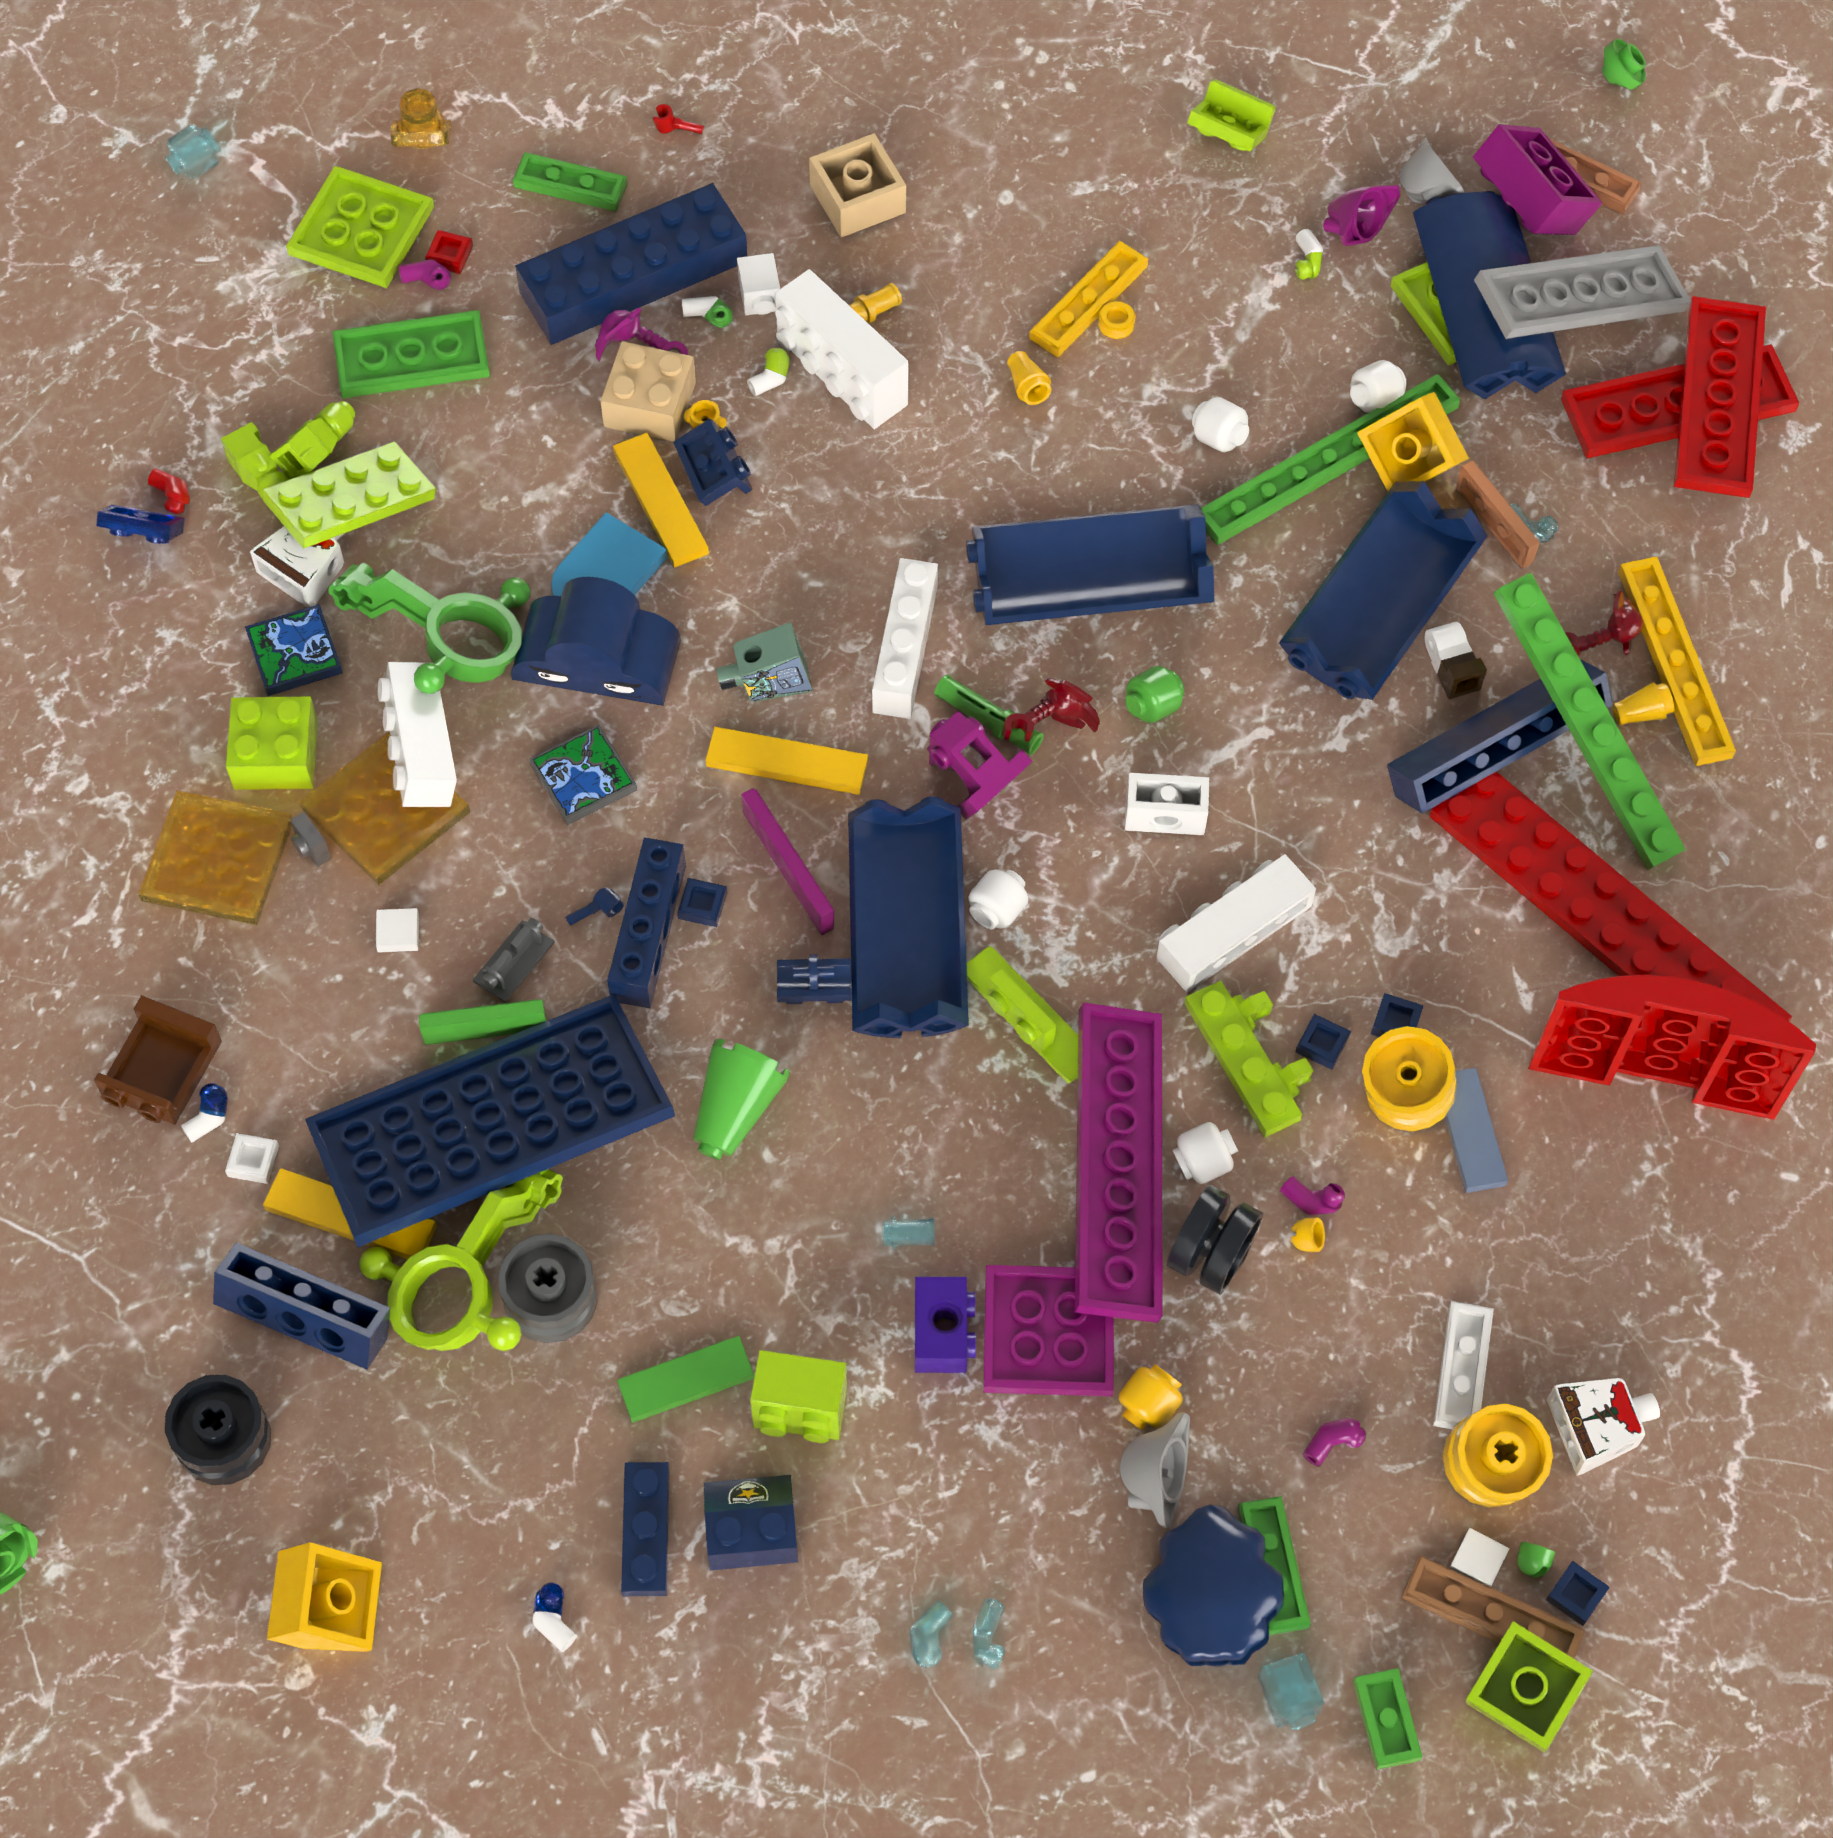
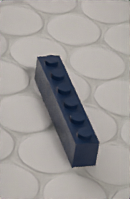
M1580 659L1607 709L1613 706L1606 672ZM1541 678L1388 763L1387 768L1395 797L1418 812L1424 813L1569 731Z

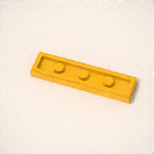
M1119 240L1029 331V339L1058 358L1099 317L1101 308L1105 304L1113 302L1148 267V258Z
M648 433L613 445L614 455L662 546L667 549V555L673 567H678L708 555V546Z
M715 726L706 756V767L857 795L861 794L868 765V754Z
M280 1168L263 1203L265 1211L355 1241L331 1185ZM425 1219L365 1245L385 1248L391 1254L408 1259L429 1246L437 1224L434 1220Z

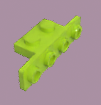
M988 946L968 961L967 980L989 1002L992 1009L1000 1016H1003L1016 1030L1019 1037L1025 1043L1030 1044L1067 1083H1071L1078 1078V1034L993 947Z

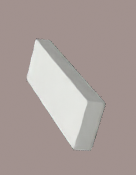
M1456 1301L1450 1302L1433 1426L1453 1429L1458 1422L1481 1410L1494 1308Z

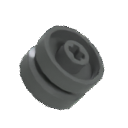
M555 1234L535 1235L516 1244L505 1256L498 1274L500 1295L506 1315L518 1322L521 1334L525 1337L543 1343L565 1341L580 1333L593 1318L598 1300L592 1265L584 1250L567 1237Z

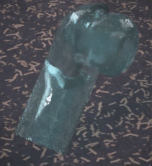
M1517 503L1510 505L1540 543H1546L1554 539V534L1558 531L1559 526L1553 517L1543 516L1539 522L1529 520Z
M986 1599L983 1602L972 1627L974 1659L981 1667L985 1664L992 1669L999 1668L1005 1652L1001 1645L992 1643L994 1633L1004 1612V1606L995 1599Z
M936 1601L911 1627L909 1632L911 1655L921 1667L936 1666L942 1658V1650L939 1649L937 1633L953 1615L940 1601Z

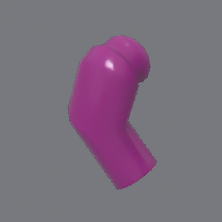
M1291 1176L1280 1189V1192L1307 1215L1335 1213L1342 1207V1201L1345 1199V1192L1338 1184L1330 1183L1323 1190L1310 1191L1294 1176Z
M1349 1417L1324 1423L1319 1427L1302 1455L1311 1464L1321 1466L1334 1445L1345 1443L1350 1448L1360 1447L1366 1439V1431L1360 1427L1359 1421Z

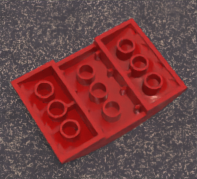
M1626 975L1597 979L1559 991L1529 1061L1528 1069L1610 1086L1616 1072L1691 1087L1694 1088L1692 1103L1774 1120L1816 1052V1043L1781 1015L1738 993L1690 979L1657 975Z

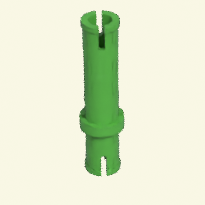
M948 674L942 677L935 688V696L946 701L967 716L974 717L982 725L992 730L994 737L999 740L1004 739L1002 735L1004 722L1009 715L1015 712L1010 709L1004 711L978 693L954 680ZM1013 728L1008 741L1026 751L1027 754L1033 755L1043 741V733L1034 729L1031 740L1026 742L1023 730Z

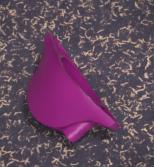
M1399 185L1364 186L1350 189L1338 195L1327 207L1329 217L1323 223L1324 231L1340 235L1342 244L1345 246L1371 241L1382 229L1400 198Z

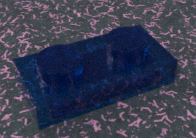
M111 504L97 511L96 526L110 529L109 533L115 536L129 537L133 534L146 536V541L166 544L183 534L185 518Z

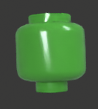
M1161 666L1151 667L1132 677L1127 683L1126 707L1133 716L1138 717L1144 722H1158L1175 713L1181 707L1184 685L1181 678L1174 671Z

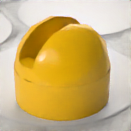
M1304 1218L1298 1220L1292 1226L1291 1230L1296 1232V1236H1292L1290 1239L1298 1250L1320 1252L1323 1249L1325 1229L1320 1218Z

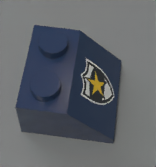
M791 1475L704 1483V1512L710 1571L798 1562Z

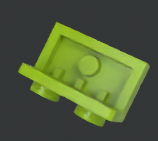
M1213 79L1209 83L1205 99L1191 110L1187 124L1196 127L1200 133L1206 136H1216L1229 142V145L1237 150L1251 152L1266 138L1276 107L1269 102L1217 79Z

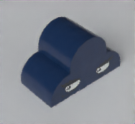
M598 577L574 578L565 584L562 596H544L531 603L522 633V645L515 657L511 677L512 680L664 706L681 642L680 633L664 617L641 610L636 596L624 586Z

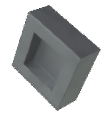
M305 812L290 819L295 833L290 839L301 857L304 858L309 855L317 867L330 860L331 857L325 839Z

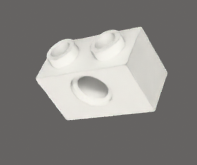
M1129 773L1126 792L1125 831L1204 835L1208 817L1209 777Z

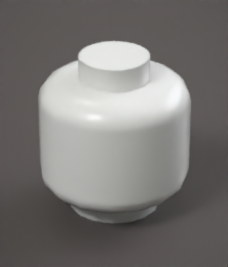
M1380 360L1358 369L1352 375L1350 383L1351 399L1365 413H1369L1376 408H1384L1405 393V375L1398 366L1389 361Z
M1221 397L1211 398L1208 401L1202 402L1193 414L1192 425L1196 438L1220 452L1225 453L1233 450L1235 447L1242 445L1248 437L1249 426L1246 411Z
M998 869L989 870L968 896L971 906L969 909L970 914L980 925L992 930L995 927L999 929L1008 928L1028 904V895L1024 889L1025 881L1012 870H1007L1006 872Z
M1206 1122L1179 1135L1177 1139L1178 1147L1173 1149L1186 1179L1193 1178L1199 1184L1207 1183L1230 1172L1234 1166L1231 1155L1238 1152L1228 1129L1220 1132L1218 1127L1212 1122Z

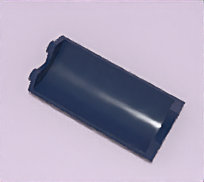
M1493 191L1460 193L1447 197H1434L1428 200L1424 206L1414 211L1413 216L1464 387L1483 399H1487L1514 381L1537 393L1565 376V368L1554 333L1547 332L1506 339L1474 281L1480 270L1531 263L1515 209L1508 206L1501 195Z
M1424 481L1395 482L1280 640L1279 644L1289 655L1288 660L1290 664L1298 670L1306 671L1320 682L1335 689L1344 698L1354 699L1357 697L1373 700L1488 537L1471 508L1441 509Z
M1199 504L972 527L973 540H966L968 563H975L978 589L973 590L975 613H983L985 625L1215 602L1214 568L1206 553L1205 515Z
M926 797L905 811L889 805L884 800H869L864 805L848 813L852 1031L870 1036L901 1038L902 1031L912 1032L921 1030L922 1037H929L969 1026L961 808L947 803L939 797Z

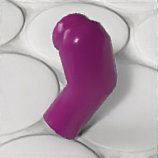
M432 259L398 266L402 284L420 280L434 289L442 290L447 288L451 282L450 272Z

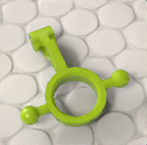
M546 1169L512 1183L507 1188L489 1192L457 1247L448 1244L426 1247L409 1257L402 1267L392 1262V1257L385 1248L373 1246L366 1249L361 1254L359 1260L362 1274L369 1279L379 1280L386 1278L392 1282L388 1291L387 1306L390 1307L389 1319L394 1331L410 1345L427 1350L447 1351L458 1349L474 1340L481 1331L487 1334L488 1341L493 1348L500 1351L513 1349L519 1343L522 1335L520 1326L513 1318L502 1316L495 1319L490 1316L493 1308V1290L482 1267L506 1228L532 1222L541 1207L545 1209L550 1203H555L562 1192V1175L551 1169ZM458 1267L465 1269L472 1282V1300L466 1314L455 1326L444 1332L427 1334L419 1331L412 1317V1305L420 1286L430 1275L442 1268Z

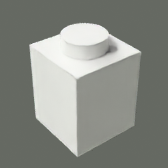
M769 253L737 258L738 281L745 316L753 314L764 315L775 312V293L780 290L774 254Z

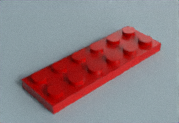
M1692 296L1688 311L1673 487L1750 498L1754 483L1766 306Z
M1772 344L1763 346L1758 420L1796 412L1799 406L1797 396ZM1684 364L1563 390L1561 401L1586 459L1677 439Z

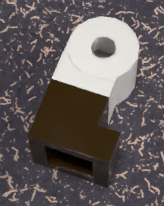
M1452 622L1426 630V648L1448 699L1481 690L1487 669L1481 657L1476 659L1461 624ZM1468 680L1465 684L1458 685V682Z

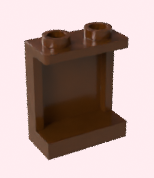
M141 995L134 1007L138 1021L107 1075L98 1073L94 1082L101 1093L100 1097L106 1103L117 1108H123L124 1105L138 1110L137 1112L143 1118L154 1123H160L161 1120L176 1125L222 1040L215 1024Z

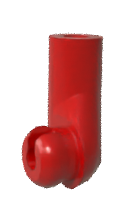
M154 468L149 474L148 485L165 492L167 500L164 502L165 510L178 515L184 513L185 505L190 502L187 484L176 476Z

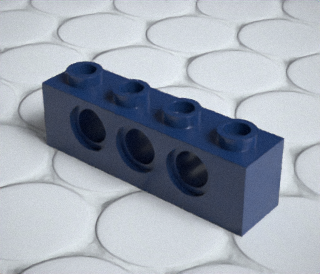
M646 837L643 839L607 979L609 994H615L619 1003L651 1009L686 868L683 844Z
M237 1242L214 1272V1305L366 1370L387 1340L390 1307Z

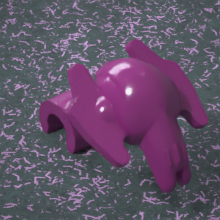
M639 307L633 312L615 310L608 314L601 325L595 343L596 359L599 362L606 346L614 341H628L634 337L656 349L666 351L677 350L680 354L688 355V350L681 342H669L665 338L659 337V334L653 333L654 331L647 330L644 326L641 327V314L639 313L642 309Z

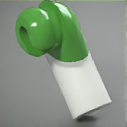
M716 296L682 299L683 317L702 316L712 325L720 328L728 326L733 319L732 310Z

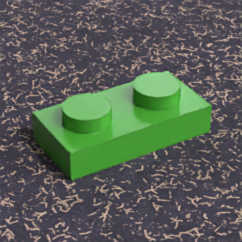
M1399 1668L1355 1677L1353 1685L1376 1770L1420 1761L1423 1756Z

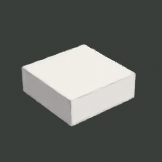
M418 909L377 910V952L418 951Z
M236 1133L225 1170L227 1177L268 1184L279 1149L277 1140Z
M1469 1527L1449 1569L1491 1587L1510 1548Z

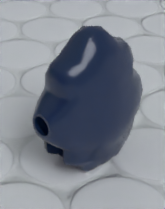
M1209 1504L1197 1508L1182 1525L1166 1532L1159 1541L1161 1562L1143 1580L1144 1606L1147 1613L1161 1624L1160 1636L1162 1641L1171 1651L1181 1655L1190 1666L1201 1667L1207 1665L1221 1667L1226 1665H1245L1254 1652L1268 1643V1624L1281 1611L1284 1604L1283 1576L1273 1566L1268 1564L1264 1558L1266 1551L1265 1537L1256 1528L1242 1524L1225 1507Z

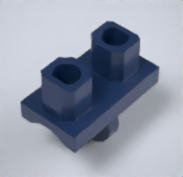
M809 954V959L777 960V1002L802 1004V1002L827 1001V1003L851 1001V958L818 959V954Z

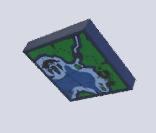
M320 604L245 626L267 696L343 674Z

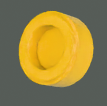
M1109 302L1099 312L1098 326L1100 331L1109 338H1125L1134 330L1136 315L1133 308L1124 302Z

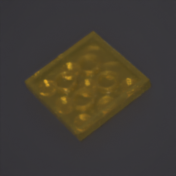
M390 731L299 801L302 810L378 885L382 884L470 813L469 804L455 791L450 807H403L400 790H394L393 769L396 764L395 760H389L388 757Z
M176 790L138 893L141 901L258 925L292 828L290 821L292 819L291 813Z

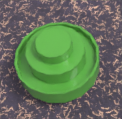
M1615 39L1605 46L1602 72L1609 83L1634 90L1645 82L1646 72L1644 68L1646 67V62L1642 53L1635 45L1627 44L1622 39Z

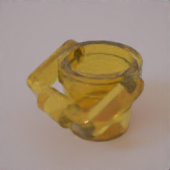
M420 88L405 92L399 103L400 120H393L390 131L391 144L397 147L409 146L420 149L449 144L451 120L446 119L444 121V117L439 111L433 94L426 89Z

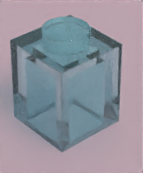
M1305 1652L1262 1666L1258 1680L1277 1728L1290 1724L1291 1730H1297L1316 1722L1315 1715L1320 1713L1324 1701Z

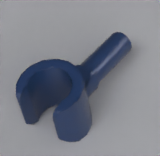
M602 888L595 894L591 903L565 918L571 926L595 914L600 909L607 917H613L623 909L624 904L612 889Z

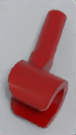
M660 104L656 107L659 117L654 116L653 121L660 133L667 134L674 129H683L703 134V125L674 117L669 105Z

